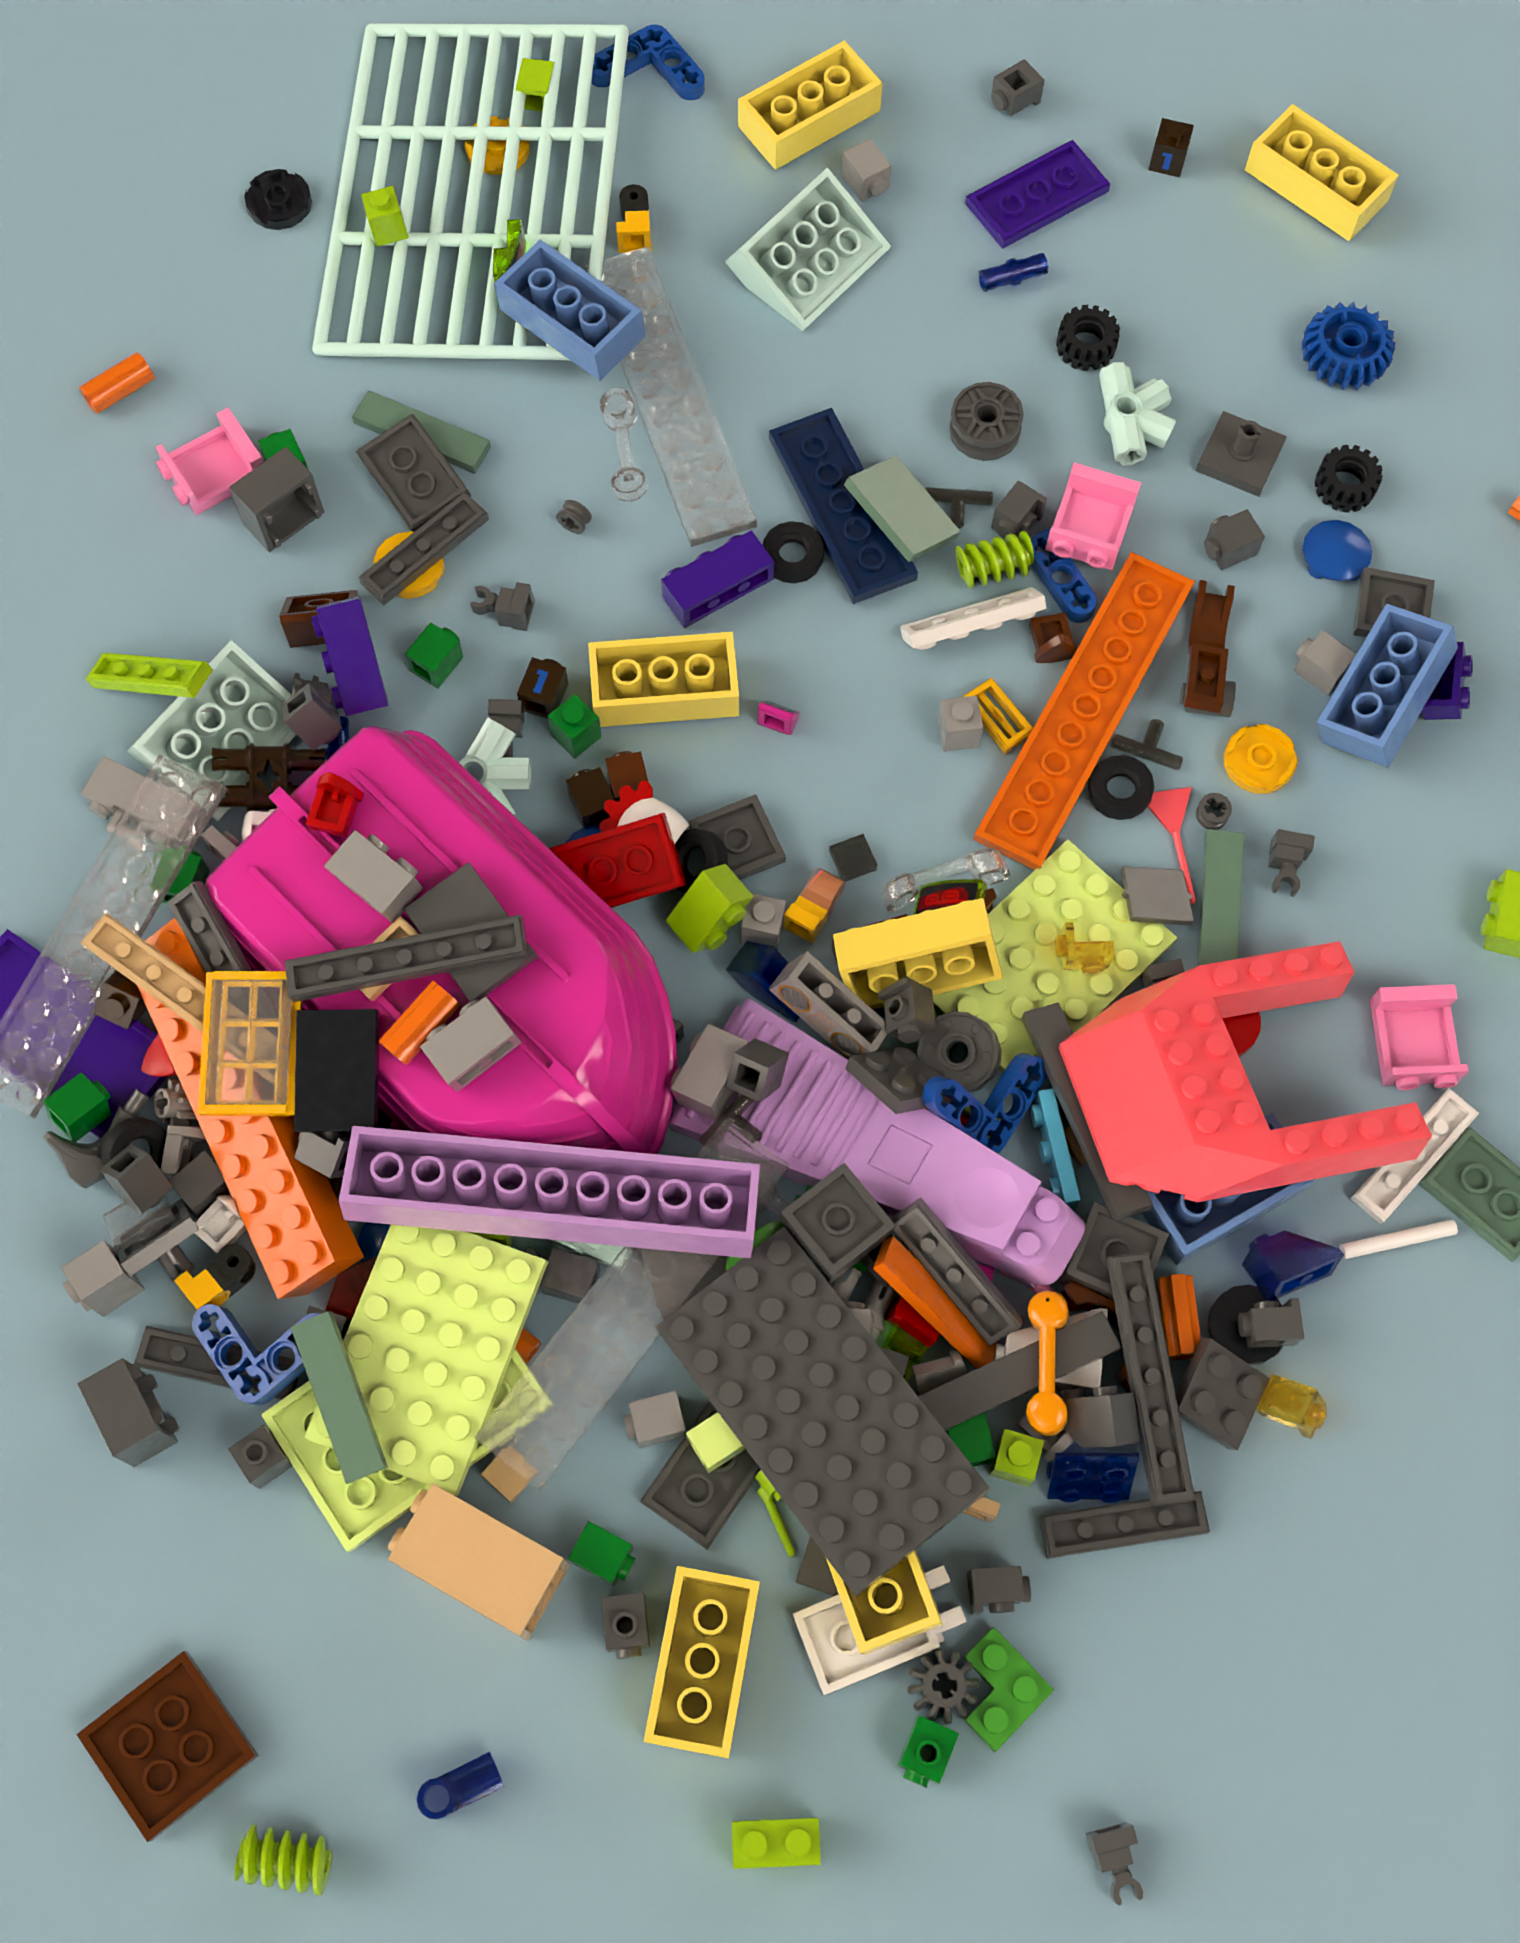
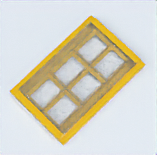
M286 971L206 972L198 1115H295L297 1010H302V1001L292 1002L289 999Z

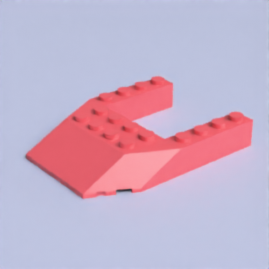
M1340 941L1199 965L1120 998L1060 1043L1058 1048L1109 1182L1125 1186L1137 1185L1143 1190L1155 1193L1165 1190L1182 1194L1185 1200L1202 1202L1418 1158L1431 1139L1432 1134L1416 1102L1270 1130L1222 1019L1341 997L1354 974V970Z

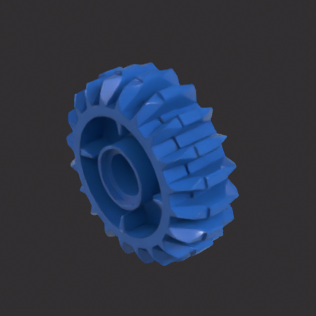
M1354 301L1348 307H1345L1341 302L1335 308L1327 305L1322 313H1316L1304 332L1305 336L1301 343V349L1304 351L1303 361L1309 362L1308 371H1318L1317 381L1326 378L1329 380V387L1335 383H1339L1342 390L1348 387L1349 384L1355 390L1361 387L1362 384L1370 386L1375 379L1379 380L1384 375L1393 360L1392 356L1396 343L1393 341L1394 331L1388 330V320L1379 321V311L1371 314L1367 310V305L1359 309L1356 308Z

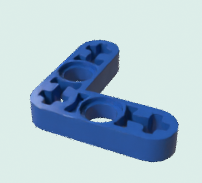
M653 24L629 35L627 52L636 54V57L626 60L624 78L651 63L682 99L696 100L704 94L705 77L703 71L667 29ZM615 43L599 51L594 56L591 81L594 86H610ZM675 58L681 63L677 66H668L664 62L667 59Z
M1051 527L1037 533L1031 538L1034 552V562L1031 566L1062 612L1066 613V617L1075 623L1087 622L1092 618L1097 605L1095 593L1070 557L1062 558L1053 552H1049V556H1047L1043 551L1037 552L1039 546L1045 550ZM1058 571L1066 572L1070 576L1071 581L1066 584H1059L1053 579L1052 574ZM1075 599L1079 604L1086 603V608L1083 609L1081 606L1074 607Z
M1027 1053L1017 1054L1010 1061L984 1105L960 1083L943 1076H934L927 1081L922 1093L923 1103L933 1114L998 1154L1006 1146L1045 1081L1044 1060ZM941 1091L943 1095L952 1100L950 1104L942 1102ZM1011 1094L1013 1098L1012 1107L1007 1113H1004L1003 1102ZM969 1106L971 1111L969 1121L962 1126L960 1121L962 1110Z
M207 1304L200 1307L194 1314L192 1328L195 1335L241 1401L254 1405H263L305 1371L291 1328L259 1354L234 1315L227 1308ZM310 1313L304 1316L302 1319H300L296 1324L306 1321L320 1314ZM211 1316L219 1317L215 1324L221 1333L227 1334L223 1338L218 1332L208 1329L212 1324L209 1319ZM238 1343L242 1348L241 1360L237 1364L230 1366L226 1360L227 1350L231 1345ZM291 1348L295 1354L294 1363L289 1369L282 1370L278 1365L279 1354L284 1349ZM247 1371L251 1377L261 1379L257 1385L260 1390L258 1394L249 1392L253 1388V1383L248 1376L241 1373Z

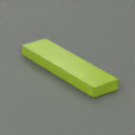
M104 652L85 680L93 688L195 698L213 669L206 661Z

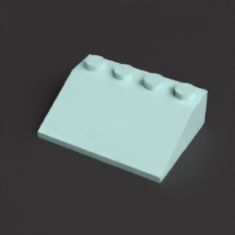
M827 167L732 254L725 263L748 290L803 331L888 251L891 245Z
M232 640L209 663L213 671L196 697L178 696L127 751L165 784L179 794L197 802L205 813L216 821H219L230 807L213 808L212 796L214 795L212 793V784L246 785V782H249V774L246 771H213L212 760L227 759H213L212 748L246 749V745H250V743H254L255 746H284V743L288 744L297 735L284 722L281 704L289 699L291 694Z

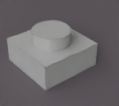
M213 825L201 834L208 849L221 861H224L241 844L230 832L226 830L222 834Z

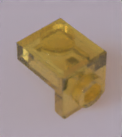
M1065 922L1061 934L1055 937V952L1057 957H1062L1063 970L1082 969L1083 973H1099L1109 968L1115 956L1113 941L1075 942L1073 922Z
M1275 1374L1271 1375L1256 1409L1261 1416L1297 1428L1302 1436L1309 1439L1313 1437L1316 1429L1322 1427L1327 1414L1326 1402L1317 1389Z

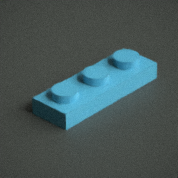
M1054 1089L1038 1091L1033 1102L1034 1104L1030 1105V1116L1034 1128H1040L1043 1140L1039 1141L1038 1145L1041 1161L1043 1164L1049 1165L1052 1177L1047 1180L1048 1190L1061 1198L1072 1210H1075L1081 1199Z

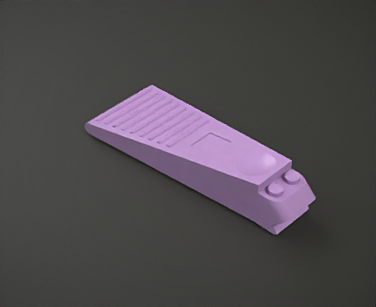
M749 998L745 999L741 1007L736 1006L722 1030L749 1042L756 1038L788 1052L789 1056L781 1087L761 1102L734 1092L718 1122L677 1102L672 1108V1117L669 1120L668 1126L674 1131L746 1162L760 1164V1168L805 1187L807 1185L815 1186L836 1168L845 1163L890 1219L919 1198H922L972 1259L996 1268L1033 1289L1036 1288L1037 1284L1049 1285L1059 1279L1085 1232L1083 1219L1061 1198L1041 1187L1042 1181L926 1108L895 1114L845 1069L848 1062L846 1058Z

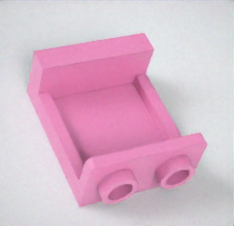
M229 407L216 413L221 426L170 453H167L162 444L155 447L160 457V460L155 462L160 473L166 481L172 478L176 484L172 489L182 506L189 504L195 515L231 497L232 494L229 487L264 462L262 456Z
M1074 462L1059 510L1048 536L1045 550L1053 552L1062 558L1070 557L1086 562L1095 568L1113 570L1141 482Z
M1455 984L1380 987L1369 1000L1383 1086H1396L1397 1090L1415 1089L1420 1084H1434V1087L1438 1089L1451 1088L1458 1085V1082L1469 1073L1468 1064H1460L1451 1005L1458 999Z

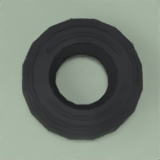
M789 521L780 523L769 530L763 540V547L774 560V578L782 582L795 584L807 581L816 575L823 563L824 546L821 537L813 527L803 522ZM796 542L805 548L806 555L799 562H787L780 556V548L786 543Z
M1126 755L1110 756L1099 762L1092 771L1088 783L1089 798L1095 809L1104 816L1117 820L1132 819L1143 813L1151 803L1155 788L1152 773L1147 766L1138 759ZM1117 776L1127 777L1133 782L1135 792L1128 798H1115L1109 793L1107 783L1110 779Z
M700 828L688 829L682 833L675 843L687 884L686 886L676 888L681 892L686 893L698 877L693 876L687 868L688 856L693 849L701 848L706 856L704 870L723 864L728 866L726 847L723 841L711 831Z
M144 1117L125 1119L116 1124L106 1135L101 1147V1162L103 1166L132 1141L143 1138L150 1146L149 1155L161 1169L167 1131L159 1123Z

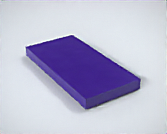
M1072 139L967 195L965 204L1003 249L1109 192L1110 183Z

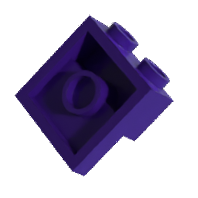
M1464 641L1457 642V651L1423 707L1421 713L1424 720L1461 719L1462 709H1469L1470 687H1464L1465 677H1472L1473 657L1472 655H1466Z

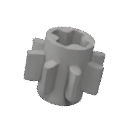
M169 1079L168 1088H161L156 1092L154 1111L159 1118H162V1123L189 1126V1119H197L179 1079Z

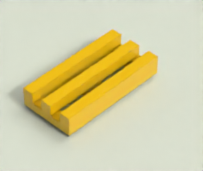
M990 678L963 696H977L978 701L1009 737L1008 739L979 704L983 728L1004 754L1010 752L1012 747L1021 745L1023 740L1030 735L1033 727L993 678ZM988 690L992 697L997 701V703L1002 707V709L1011 718L1015 725L1020 729L1019 733H1017L1013 729L1009 722L1004 718L1003 713L998 709V707H995V705L991 702V700L986 696L984 692Z

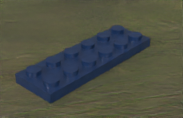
M829 408L769 430V440L816 532L820 535L823 546L852 603L856 604L916 581L918 571L913 562H908L844 486L849 476L863 471L864 468L833 409Z

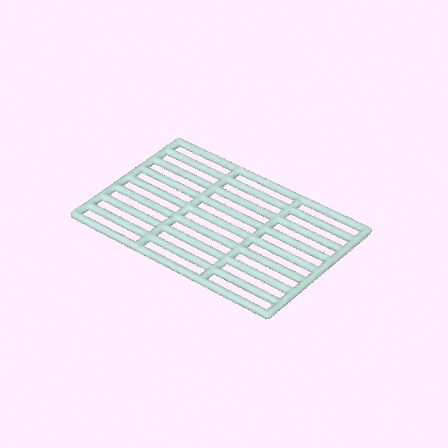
M370 23L365 27L312 346L315 355L571 361L547 343L546 346H526L528 329L517 321L515 323L513 345H493L498 311V299L494 283L502 276L506 248H517L520 234H508L520 141H539L527 234H524L526 241L525 253L540 239L552 248H558V252L569 260L572 248L591 249L588 273L601 281L629 29L626 25ZM377 37H395L381 125H363ZM408 37H426L413 126H394ZM439 37L457 38L445 126H426ZM489 38L477 126H458L470 39ZM502 38H520L509 127L490 126ZM533 38H552L549 61L554 62L548 93L544 96L541 127H522L526 94L515 90L522 59H531ZM565 38H584L573 127H554ZM615 38L605 127H586L596 39ZM360 139H379L371 191L385 188L392 139L410 140L400 208L409 238L382 245L394 246L380 342L360 343L376 246L367 216L364 232L345 231ZM424 140H442L429 233L410 232ZM456 140H474L462 233H442ZM488 140H507L494 233H475ZM552 141H571L560 234H540ZM584 141H603L593 235H575L573 232ZM343 245L362 246L347 341L327 342ZM408 246H427L413 344L393 343ZM440 247H459L446 344H426ZM473 247H492L479 345L460 344Z

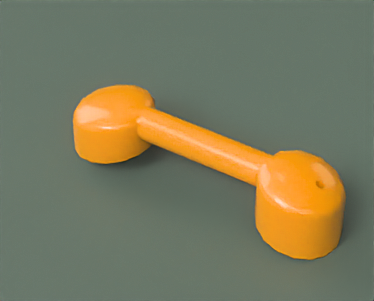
M1047 1290L1034 1295L1029 1301L1027 1308L1031 1324L1039 1331V1392L1033 1395L1027 1403L1026 1415L1028 1423L1034 1431L1040 1435L1052 1436L1063 1430L1068 1419L1066 1404L1055 1393L1056 1332L1063 1329L1067 1324L1069 1311L1063 1296L1057 1292Z

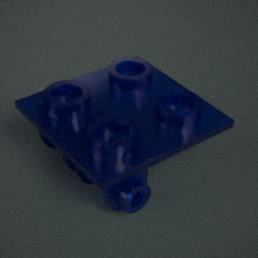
M1055 1453L1054 1463L1047 1462L1046 1466L1047 1479H1050L1047 1499H1059L1067 1503L1079 1500H1101L1107 1503L1129 1500L1140 1457L1139 1453Z

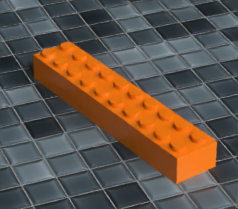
M173 918L145 940L206 985V972L176 918ZM137 985L277 1298L284 1299L309 1295L364 1258L348 1221L343 1218L340 1204L327 1176L294 1159L300 1132H294V1116L198 1115L203 1033ZM225 1050L224 1060H239ZM224 1068L222 1101H244L246 1068ZM254 1071L252 1101H274L275 1095L267 1080Z

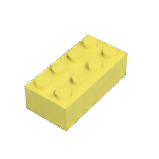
M844 40L739 98L738 127L776 170L879 112L881 109L883 83Z
M1294 104L1253 142L1245 167L1246 172L1347 241H1350L1388 202L1399 176Z
M733 632L588 643L593 712L599 717L600 727L739 716V690Z
M983 898L963 901L956 905L935 910H925L919 914L898 919H888L881 923L861 928H851L847 931L833 934L838 968L843 983L872 1010L884 1007V1001L878 998V992L906 976L932 989L933 995L1003 979L996 944Z
M916 1550L858 1597L854 1596L827 1559L861 1654L867 1655L944 1625Z
M681 1566L676 1567L643 1742L729 1759L760 1581Z

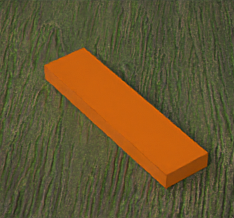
M894 1236L884 1240L873 1269L976 1369L993 1362L996 1344H999V1341L990 1346L917 1258Z

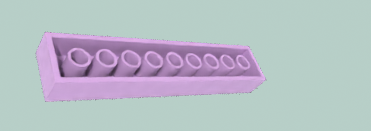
M352 1126L339 1204L344 1220L751 1258L760 1164Z

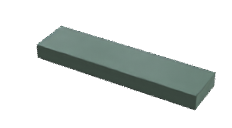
M369 390L352 416L354 424L382 434L406 417L414 414L450 464L474 474L491 448L490 440Z
M1207 829L1205 833L1197 966L1238 959L1244 833Z
M327 1311L291 1326L290 1328L346 1484L388 1468L333 1312Z

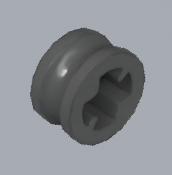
M566 500L563 504V510L557 513L556 519L568 531L582 534L585 530V524L590 522L592 515L581 503L574 500Z
M1220 793L1205 795L1196 809L1197 821L1206 829L1216 830L1222 828L1231 815V802ZM1209 805H1211L1214 810H1221L1218 817H1216L1214 813L1208 814L1206 812Z

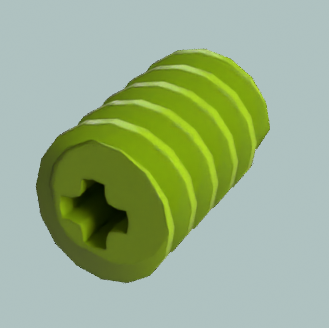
M1021 531L1018 537L1014 534H1008L1004 541L999 536L992 539L991 544L987 540H981L977 547L973 543H968L965 545L964 551L960 546L955 547L957 567L962 580L965 581L969 589L974 588L975 577H978L982 586H986L989 574L992 575L996 583H999L1002 571H1005L1009 580L1014 579L1015 568H1018L1021 575L1026 577L1028 575V566L1034 562L1033 545L1026 531Z
M252 1824L240 1844L234 1870V1881H238L243 1874L245 1882L252 1885L256 1883L261 1875L264 1887L269 1888L273 1886L278 1878L279 1887L282 1890L290 1889L295 1881L296 1890L299 1893H305L312 1884L314 1894L321 1896L329 1878L333 1851L332 1849L326 1850L324 1835L319 1836L314 1847H309L308 1833L306 1832L302 1833L297 1844H292L291 1830L286 1829L280 1841L277 1842L274 1837V1827H269L263 1838L259 1839L257 1824Z

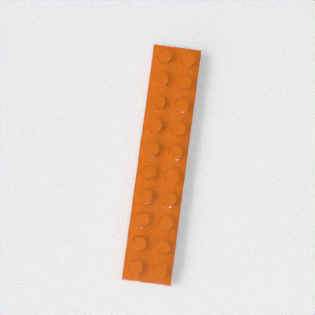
M1133 552L1129 554L977 828L973 838L974 841L1033 870L1041 868L1090 779L1092 771L1097 766L1191 592L1194 580Z

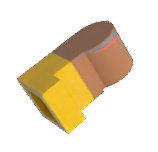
M820 867L817 868L795 903H792L785 912L783 928L813 944L834 910L833 907L838 901L846 882Z

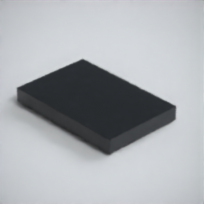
M297 1010L294 1132H351L352 1126L378 1128L379 1010Z

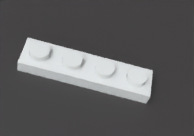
M1033 587L905 624L900 626L902 639L912 648L924 650L934 647L936 642L940 640L965 638L969 636L970 631L980 628L984 630L996 629L1002 626L1004 621L1014 618L1016 620L1029 619L1036 615L1035 612L1047 609L1045 596Z

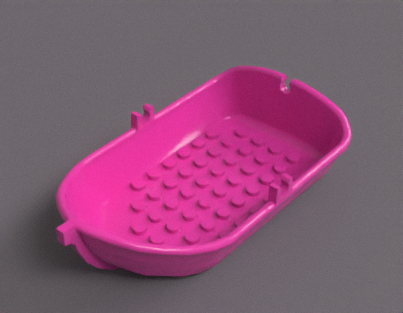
M376 726L362 728L290 795L279 786L269 796L277 808L206 878L205 887L209 896L223 917L252 971H286L285 960L372 944L392 924L324 867L354 830L358 831L366 839L372 833L389 847L386 855L395 862L402 857L419 872L415 878L424 888L411 903L469 862L509 917L521 915L524 918L527 942L539 957L486 996L504 1017L522 1043L459 1092H456L446 1083L422 1049L406 1066L379 1042L378 1107L393 1120L389 1128L637 1153H659L664 1143L672 1112L674 1095L670 1089L671 1079L678 1065L676 1031L670 1003L653 956L629 924L436 740L414 730L398 732ZM324 773H334L351 782L364 793L362 802L358 801L347 838L312 830L306 825L317 791L318 780ZM404 911L400 916L418 934H421L418 928L413 923V921L408 916V914ZM448 972L392 983L373 1002L361 990L303 1000L302 1010L377 1009L380 1011V1040L432 981H435L461 1004L445 1022L446 1025H449L458 1018L460 1010L470 1001ZM262 987L274 1010L279 1014L280 987Z

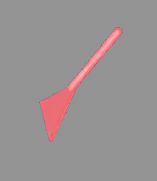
M1192 787L1153 792L1151 803L1147 807L1174 839L1187 892L1192 895L1190 904H1194L1196 898L1180 837V829Z

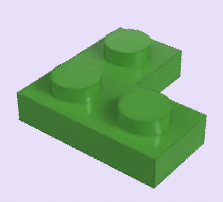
M992 1627L963 1657L966 1662L973 1664V1669L993 1689L964 1721L993 1752H996L1046 1700L1054 1689L996 1628Z

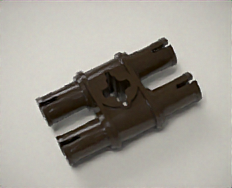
M250 743V745H246V749L212 748L213 759H227L212 760L213 771H246L249 774V782H246V785L212 784V793L214 795L212 796L213 808L246 807L247 811L276 809L277 806L269 796L279 786L288 795L294 792L300 785H292V782H289V774L292 775V771H316L326 760L325 748L314 751L312 749H292V745L284 743V746H255L254 743ZM269 764L274 775L279 777V779L273 780L270 792L264 780L259 779L266 776Z

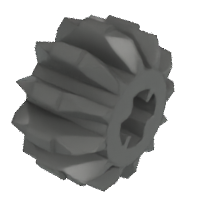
M939 1648L934 1652L935 1666L930 1658L923 1654L919 1657V1661L926 1672L924 1673L916 1668L910 1669L909 1675L920 1680L921 1684L908 1686L907 1693H922L923 1698L913 1704V1708L918 1711L928 1703L931 1707L927 1713V1719L934 1721L938 1710L941 1709L944 1724L952 1723L951 1707H953L959 1717L965 1718L968 1713L960 1701L963 1700L969 1704L977 1703L978 1698L966 1692V1688L979 1686L980 1683L978 1678L965 1680L964 1674L973 1668L971 1662L963 1664L958 1669L956 1664L960 1658V1653L953 1651L948 1663H945L944 1652ZM938 1674H944L946 1681L953 1682L954 1690L947 1692L950 1696L947 1699L942 1698L940 1691L933 1690V1682L939 1681V1678L936 1676Z

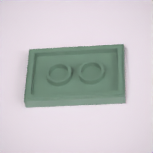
M897 455L849 476L844 484L908 562L955 540L961 532Z
M1468 1126L1418 1184L1512 1262L1520 1255V1168Z

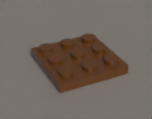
M188 1651L181 1652L76 1734L147 1842H152L259 1756Z

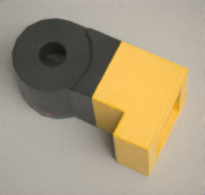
M627 185L620 191L619 195L620 215L624 222H616L618 253L651 252L647 190L640 185Z
M236 1244L228 1245L218 1253L216 1261L193 1278L186 1270L174 1282L197 1310L207 1304L220 1306L251 1281L256 1272V1263L243 1246Z

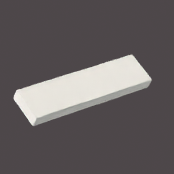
M1448 1088L1423 1116L1432 1137L1418 1158L1378 1167L1350 1199L1381 1225L1478 1116L1479 1112Z

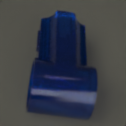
M487 1752L422 1784L416 1799L420 1812L429 1819H445L452 1813L504 1788L505 1786L491 1753ZM443 1786L449 1793V1803L444 1810L437 1813L432 1812L426 1805V1795L433 1787Z

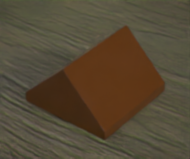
M349 590L286 597L279 617L290 648L326 644L324 637L317 638L311 618L318 615L316 611L317 606L358 597V591Z

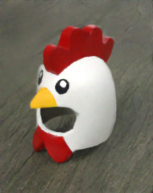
M645 780L639 783L636 791L629 785L621 787L619 790V802L612 799L607 800L604 803V810L610 818L603 820L599 824L600 830L606 831L665 813L674 844L682 833L689 828V823L680 813L665 802L653 797V788Z

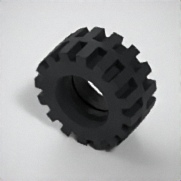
M1087 304L1082 305L1081 310L1074 307L1071 309V313L1067 312L1064 315L1059 327L1056 346L1058 347L1057 352L1059 356L1063 355V361L1066 364L1072 362L1071 367L1074 369L1082 366V371H1088L1089 367H1092L1093 370H1098L1101 364L1104 367L1109 364V360H1112L1115 355L1120 336L1119 324H1116L1117 319L1114 315L1109 317L1110 311L1106 309L1099 311V306L1096 305L1093 306V309H1089ZM1088 332L1096 335L1101 341L1089 344L1082 342L1075 335Z
M1342 445L1340 450L1335 447L1331 450L1330 454H1326L1314 482L1315 487H1318L1316 491L1318 497L1324 496L1322 502L1325 505L1331 503L1333 504L1331 509L1337 511L1338 507H1341L1343 512L1349 513L1351 508L1356 512L1362 506L1366 507L1370 504L1377 493L1383 477L1381 475L1383 471L1382 466L1377 465L1378 458L1376 456L1372 458L1369 456L1371 451L1365 449L1362 452L1360 451V446L1354 445L1352 449H1349L1348 445ZM1349 472L1354 474L1361 484L1357 486L1347 485L1341 482L1335 473Z

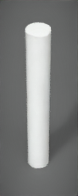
M1451 1219L1340 1244L1339 1249L1342 1258L1345 1260L1456 1235L1458 1229L1456 1222Z

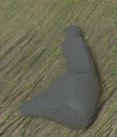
M136 1088L125 1106L119 1105L108 1131L94 1143H77L62 1138L52 1131H47L43 1138L55 1151L64 1165L68 1177L72 1181L86 1189L105 1178L100 1169L103 1167L101 1147L106 1135L116 1124L125 1119L139 1117L138 1113L149 1099V1095Z

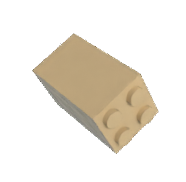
M432 1483L428 1491L422 1489L410 1508V1512L414 1513L406 1529L400 1527L388 1545V1550L392 1552L388 1560L528 1641L570 1565L563 1557Z

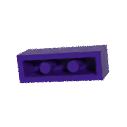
M750 530L743 535L731 537L725 545L712 552H703L690 564L682 568L677 567L670 570L661 579L662 597L683 628H686L774 580V560L753 531Z
M360 596L317 606L316 611L318 615L311 618L317 638L324 637L327 651L321 652L327 674L334 672L337 686L332 687L331 691L336 708H343L345 716H350L388 706L387 694Z

